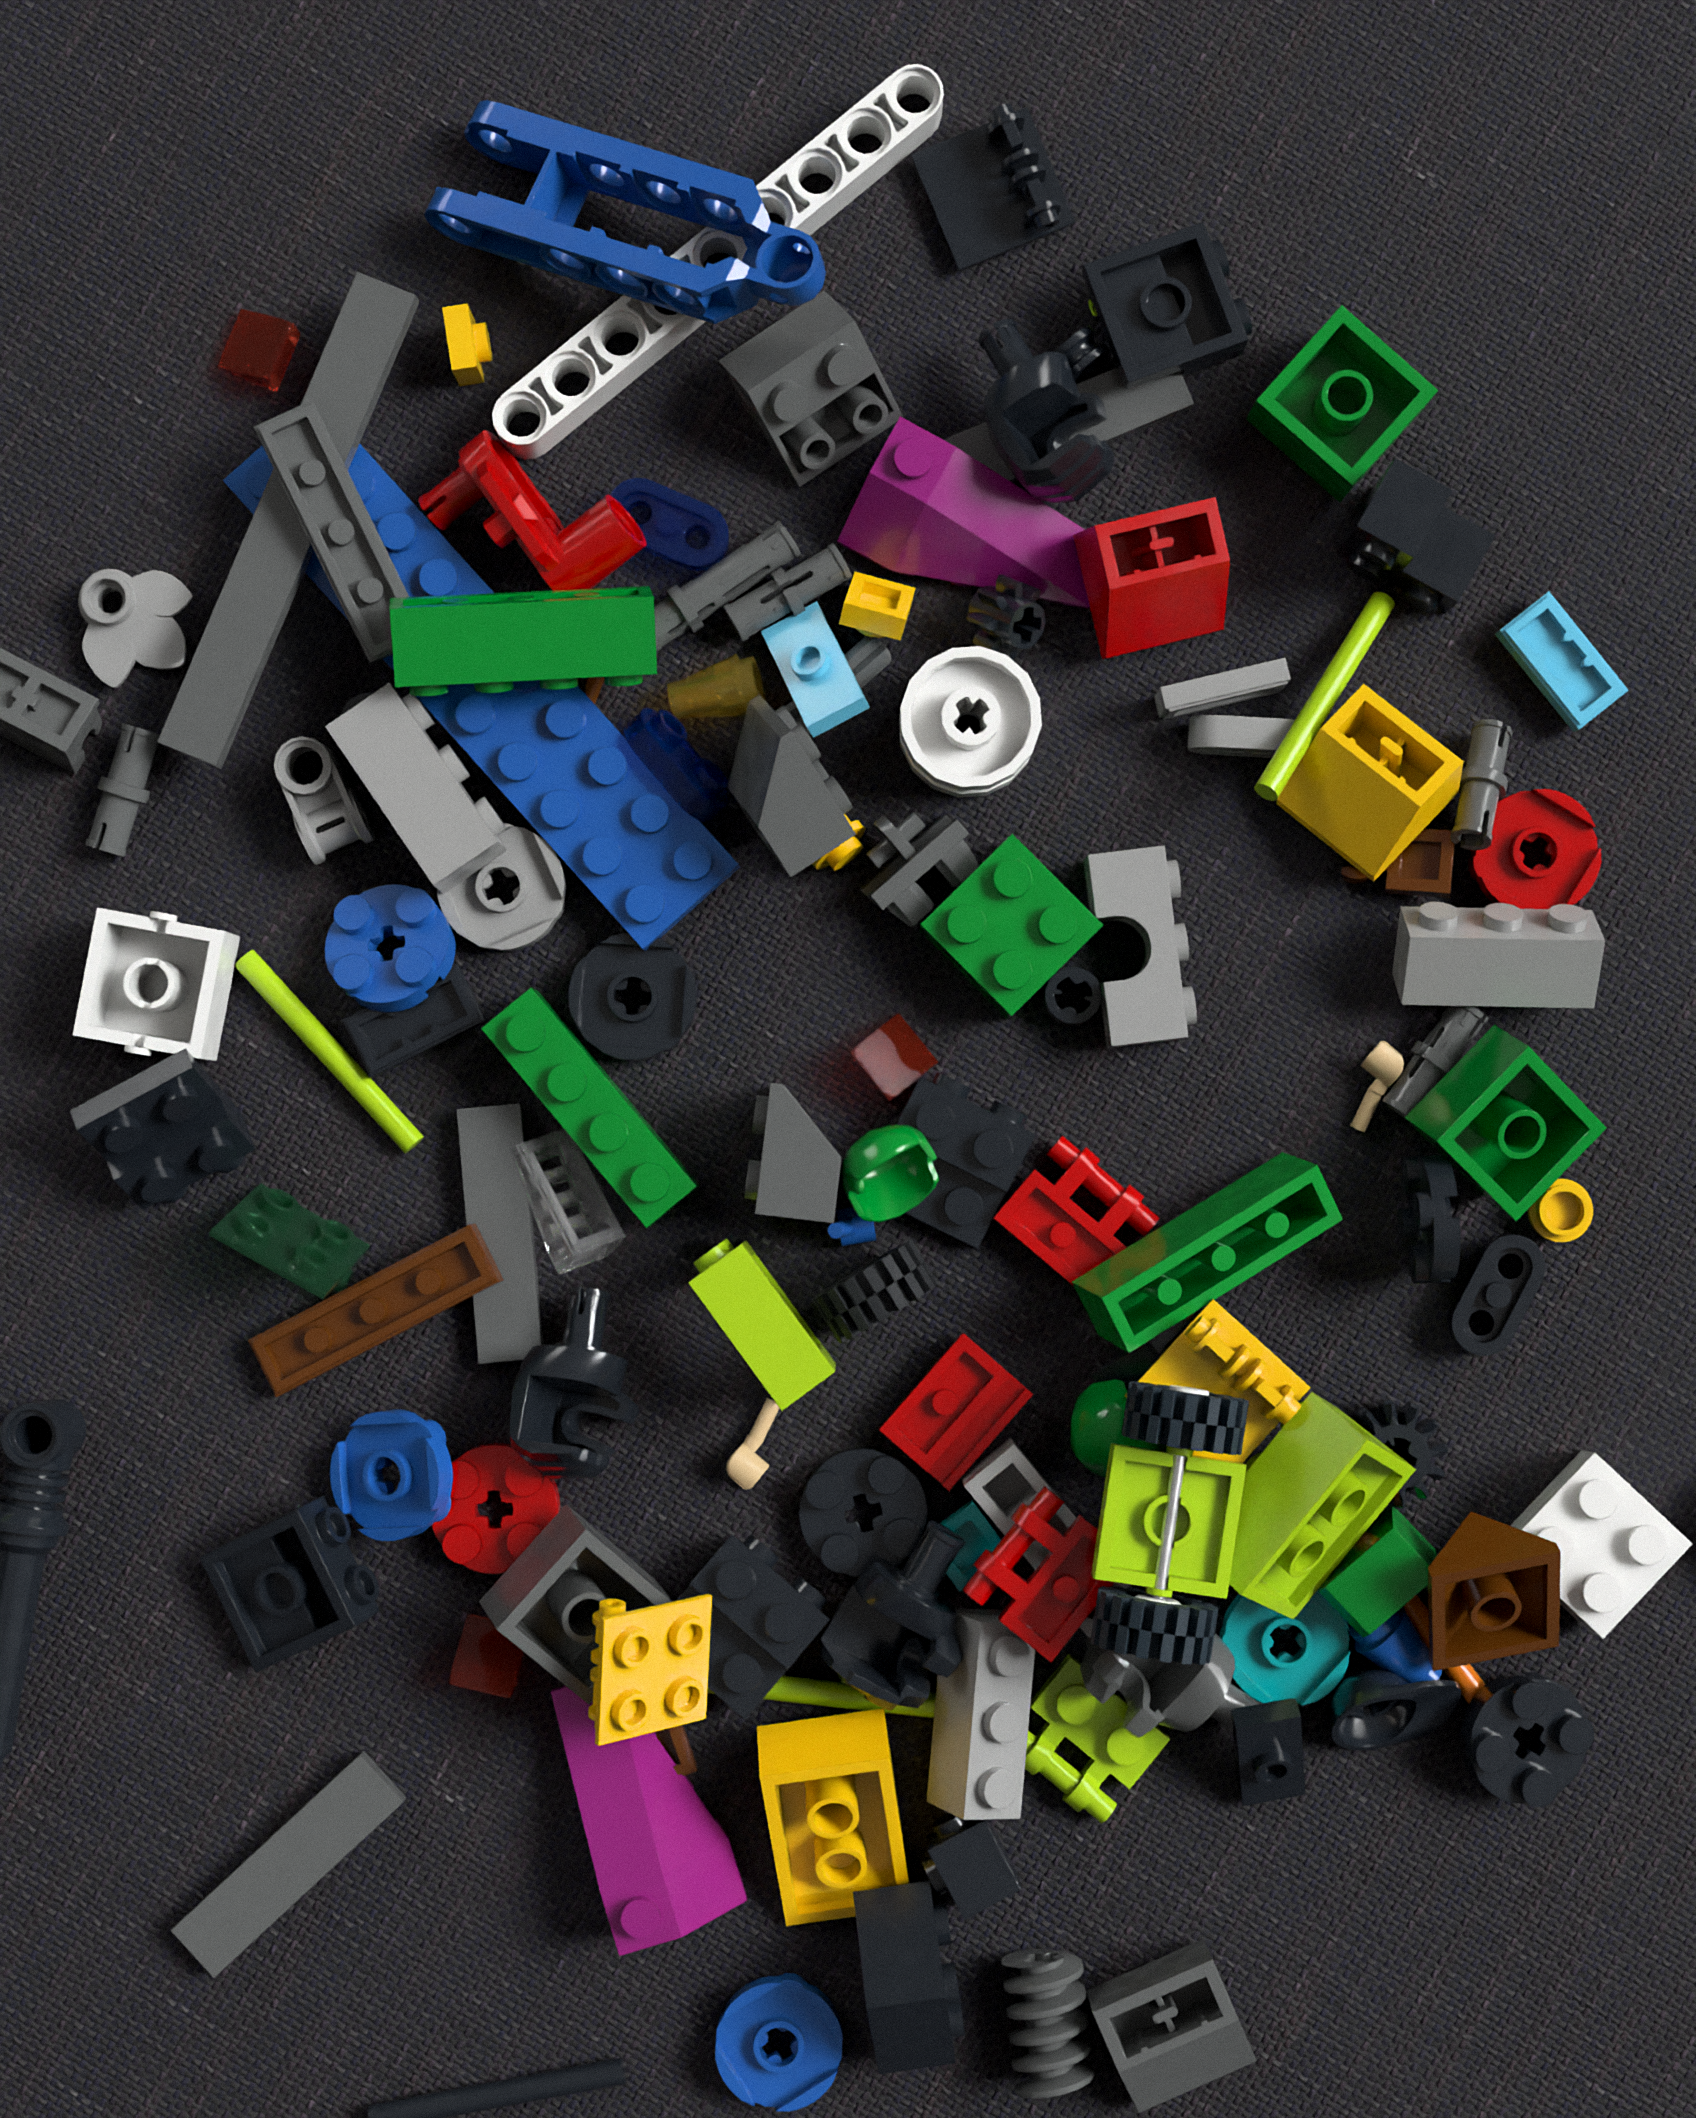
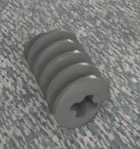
M1027 1949L1006 1955L1001 1959L1002 1965L1020 1969L1021 1975L1004 1981V1991L1023 1995V2001L1006 2008L1007 2017L1026 2021V2027L1009 2033L1010 2044L1028 2047L1029 2053L1019 2055L1011 2060L1012 2069L1031 2073V2079L1014 2085L1015 2094L1021 2098L1030 2099L1052 2098L1076 2091L1089 2084L1094 2077V2068L1092 2062L1086 2059V2057L1091 2052L1092 2047L1090 2037L1083 2033L1089 2025L1087 2011L1080 2007L1086 1999L1085 1986L1077 1981L1084 1972L1082 1959L1071 1953L1051 1949Z

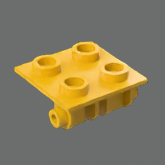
M1214 1299L1204 1307L1137 1381L1156 1385H1179L1208 1390L1214 1394L1248 1400L1249 1405L1241 1455L1195 1450L1193 1452L1195 1456L1241 1463L1248 1458L1279 1422L1286 1424L1293 1418L1301 1407L1298 1401L1311 1388Z
M704 1594L628 1612L626 1611V1602L623 1600L604 1599L600 1601L599 1610L592 1615V1623L596 1626L595 1643L599 1644V1647L591 1651V1661L598 1666L590 1670V1680L594 1682L593 1704L588 1708L589 1718L595 1721L596 1745L601 1746L706 1719L712 1595Z

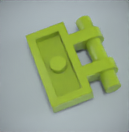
M1068 1654L1030 1702V1708L1047 1722L1036 1735L1028 1730L1025 1769L1032 1775L1038 1772L1064 1792L1062 1800L1075 1811L1080 1812L1084 1809L1100 1823H1103L1113 1813L1117 1803L1099 1789L1101 1783L1111 1774L1128 1789H1131L1170 1741V1738L1158 1726L1140 1738L1129 1734L1122 1726L1128 1709L1126 1700L1115 1692L1104 1704L1100 1703L1085 1687L1080 1671L1081 1663ZM1064 1737H1067L1091 1757L1080 1772L1054 1752Z

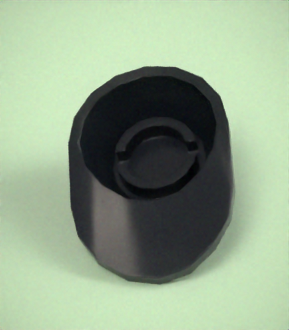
M1383 1669L1358 1671L1343 1679L1329 1699L1327 1717L1331 1737L1340 1747L1351 1750H1374L1428 1735L1442 1726L1455 1710L1461 1698L1460 1685L1451 1680L1408 1683L1403 1677Z

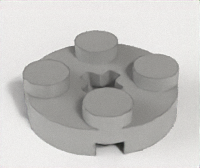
M503 823L506 829L497 834V837L507 851L443 894L437 889V895L443 914L450 926L458 934L483 949L506 952L528 947L538 942L550 932L555 922L564 913L567 882L565 871L558 855L543 838L526 828ZM498 870H502L507 878L517 876L520 882V886L513 890L514 900L506 905L499 898L489 900L485 893V890L493 885L491 874Z

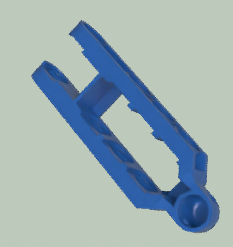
M489 100L480 101L477 104L464 131L465 138L471 146L492 160L538 174L525 204L522 205L481 191L478 192L477 196H473L454 189L437 187L424 213L425 219L434 229L461 244L712 324H717L757 306L760 298L783 306L803 305L813 300L821 291L826 275L823 258L818 245L812 237L800 230L771 222L753 179ZM593 191L742 237L747 250L742 261L730 256L715 264L707 262L706 267L703 268L665 256L662 249L649 244L646 250L607 238L602 229L592 226L588 232L575 228L573 225L589 192Z

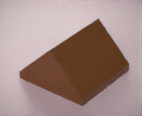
M1472 1511L1469 1513L1428 1567L1429 1663L1433 1671L1559 1646L1561 1552L1555 1542Z

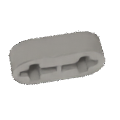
M1227 715L1192 716L1189 718L1188 751L1210 755L1272 758L1295 720Z

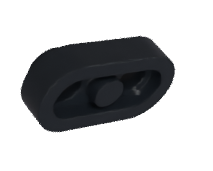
M1502 1234L1487 1241L1479 1251L1447 1315L1449 1335L1453 1342L1462 1350L1475 1355L1488 1356L1502 1351L1511 1342L1545 1275L1543 1253L1532 1240L1520 1235ZM1506 1254L1513 1255L1518 1263L1516 1273L1509 1278L1503 1277L1498 1270V1262ZM1482 1310L1488 1316V1327L1484 1332L1474 1334L1469 1328V1318L1475 1311Z

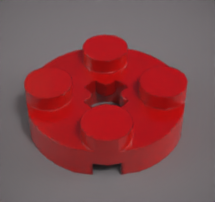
M1551 789L1520 791L1498 801L1491 846L1483 850H1470L1469 872L1472 878L1478 882L1481 891L1492 903L1511 904L1520 909H1550L1552 906L1559 904H1576L1591 889L1600 870L1602 862L1601 848H1598L1597 837L1593 830L1596 826L1588 811L1579 802L1564 793ZM1537 837H1541L1547 842L1544 847V853L1551 860L1547 867L1536 864L1530 869L1523 863L1525 855L1519 850L1522 841L1532 843Z
M491 1443L474 1447L452 1462L451 1509L442 1521L433 1523L432 1528L448 1559L455 1563L463 1564L476 1572L501 1574L508 1570L559 1513L560 1496L555 1480L544 1476L530 1466L510 1444ZM489 1491H500L501 1501L512 1503L513 1513L503 1516L500 1526L490 1525L488 1516L480 1515L478 1511V1504L488 1500Z

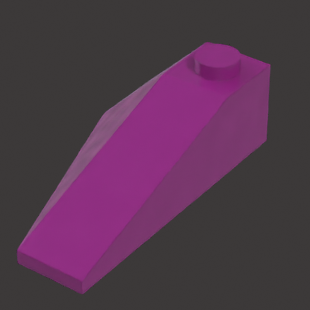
M900 416L867 476L837 540V544L893 574L914 577V575L949 581L953 585L970 588L972 586H996L998 575L1002 574L1038 588L1041 591L1038 600L1089 608V601L1073 538L1074 534L1085 529L956 446Z
M566 1686L552 1689L551 1695L600 1894L619 1956L682 1938L747 1901V1894L729 1835L718 1819L713 1818L694 1791V1785L687 1775L683 1776L676 1773L673 1768L676 1764L656 1737V1732L598 1746L595 1744V1721L591 1720L588 1716V1708L593 1704V1701L587 1704Z

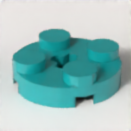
M1318 1590L1294 1620L1240 1594L1231 1602L1225 1613L1219 1637L1229 1647L1234 1656L1235 1670L1233 1679L1244 1692L1261 1703L1296 1698L1297 1704L1299 1703L1301 1706L1314 1703L1325 1697L1337 1686L1348 1667L1350 1639L1347 1621ZM1292 1625L1297 1626L1300 1632L1295 1640L1301 1647L1298 1653L1292 1656L1290 1653L1283 1651L1277 1657L1270 1653V1648L1274 1644L1270 1636L1272 1631L1278 1626L1284 1630Z

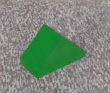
M1389 1504L1318 1591L1364 1638L1373 1633L1428 1585V1567L1436 1558V1550L1397 1509Z

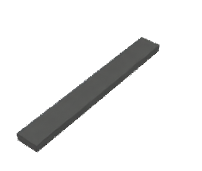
M357 272L301 402L302 405L311 400L314 401L347 471L419 305L416 295L360 272ZM274 469L157 741L165 747L219 769L223 767L314 552Z

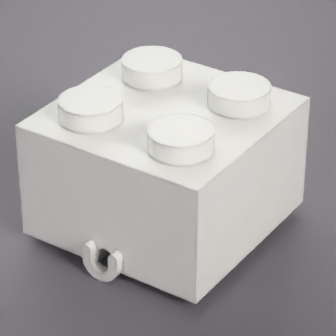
M97 908L73 1035L125 1045V1052L151 1056L152 1050L176 1054L186 1048L194 1058L217 1061L240 936L222 930L177 922L178 916L162 912L150 911V917Z
M1584 1450L1577 1454L1510 1525L1557 1544L1561 1552L1560 1604L1589 1632L1602 1639L1606 1637L1692 1545L1679 1530L1595 1452Z

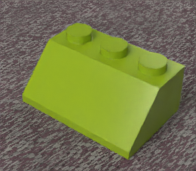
M1313 1392L1304 1401L1299 1402L1301 1407L1291 1420L1286 1424L1281 1423L1280 1431L1265 1450L1251 1457L1245 1464L1247 1466L1229 1584L1240 1595L1293 1620L1416 1470L1344 1412Z

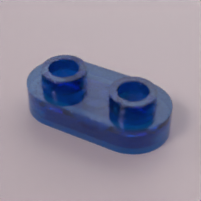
M632 478L623 481L611 492L610 496L620 502L628 512L637 505H645L651 509L652 515L649 521L638 525L647 542V545L641 550L693 571L707 570L726 555L729 547L728 526L724 517L714 507L645 478ZM694 530H703L709 534L710 540L704 548L692 549L686 543L687 536Z
M644 708L624 727L625 738L632 750L678 805L689 815L699 821L709 822L728 804L729 797L726 791L728 781L726 776L712 761L699 756L686 740V729L673 714L666 710L657 712L650 708Z

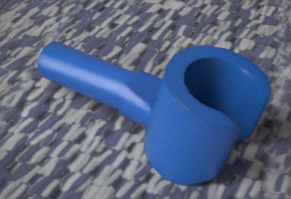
M852 1206L836 1209L838 1222L829 1225L828 1234L830 1237L835 1239L841 1238L842 1246L876 1241L874 1222L862 1220Z

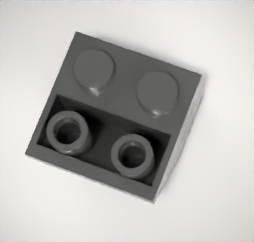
M824 290L817 294L813 300L801 305L719 360L744 408L799 487L895 424L900 416L903 417L855 320Z
M758 695L748 702L727 788L759 838L787 874L792 877L856 835L844 816L845 813L853 809V806L836 779L832 775L829 777L818 761L822 756L801 724L797 725L785 706L774 711Z
M770 1083L769 1096H756L752 1134L764 1135L761 1161L749 1160L745 1199L757 1200L755 1214L834 1223L842 1157L784 1084Z
M1204 1939L1086 1990L1092 2013L1119 2075L1139 2113L1256 2062V2058Z

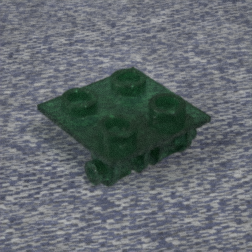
M261 1183L209 1233V1236L321 1299H324L332 1289L341 1292L346 1288L354 1273L351 1268L370 1247L368 1243L355 1237L354 1233L346 1225L334 1220H325L300 1206L298 1201L289 1193L280 1189L268 1188Z

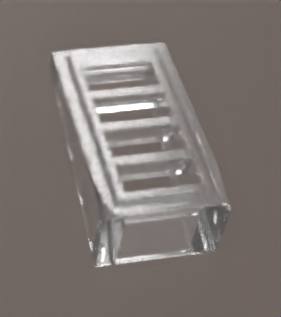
M565 1129L517 1144L511 1150L546 1250L557 1273L563 1274L609 1256L626 1236L582 1152ZM557 1156L560 1157L562 1166L543 1172L539 1162ZM565 1181L569 1182L571 1189L557 1194L554 1193L551 1187ZM577 1205L580 1214L567 1218L564 1210ZM586 1230L588 1236L578 1239L576 1233Z

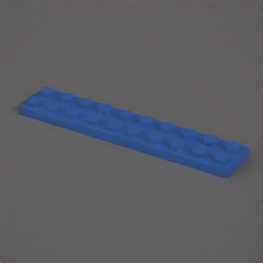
M359 444L348 473L409 597L494 593L362 445ZM263 446L257 449L223 480L253 515L273 471ZM313 552L305 573L347 619L315 552ZM393 655L384 658L383 660L394 671ZM539 680L513 681L514 689L510 691L481 693L475 691L474 683L448 685L449 692L446 694L416 696L644 951L649 949V946L657 938L665 935L740 867L579 686L570 689L550 690L540 688Z

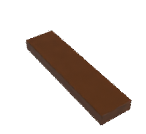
M476 1223L469 1224L249 1339L248 1342L275 1397H279L504 1281Z

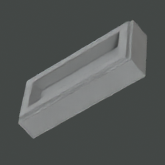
M1281 658L1160 687L1154 699L1159 718L1163 717V720L1279 693L1291 678L1286 658Z

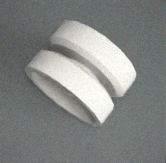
M981 646L951 648L927 660L910 679L900 706V747L911 770L932 789L958 798L986 796L1009 785L1027 765L1042 726L1040 698L1028 673L1007 655ZM964 715L974 716L980 723V731L978 734H974L969 727L964 733L960 732L956 728L958 719Z

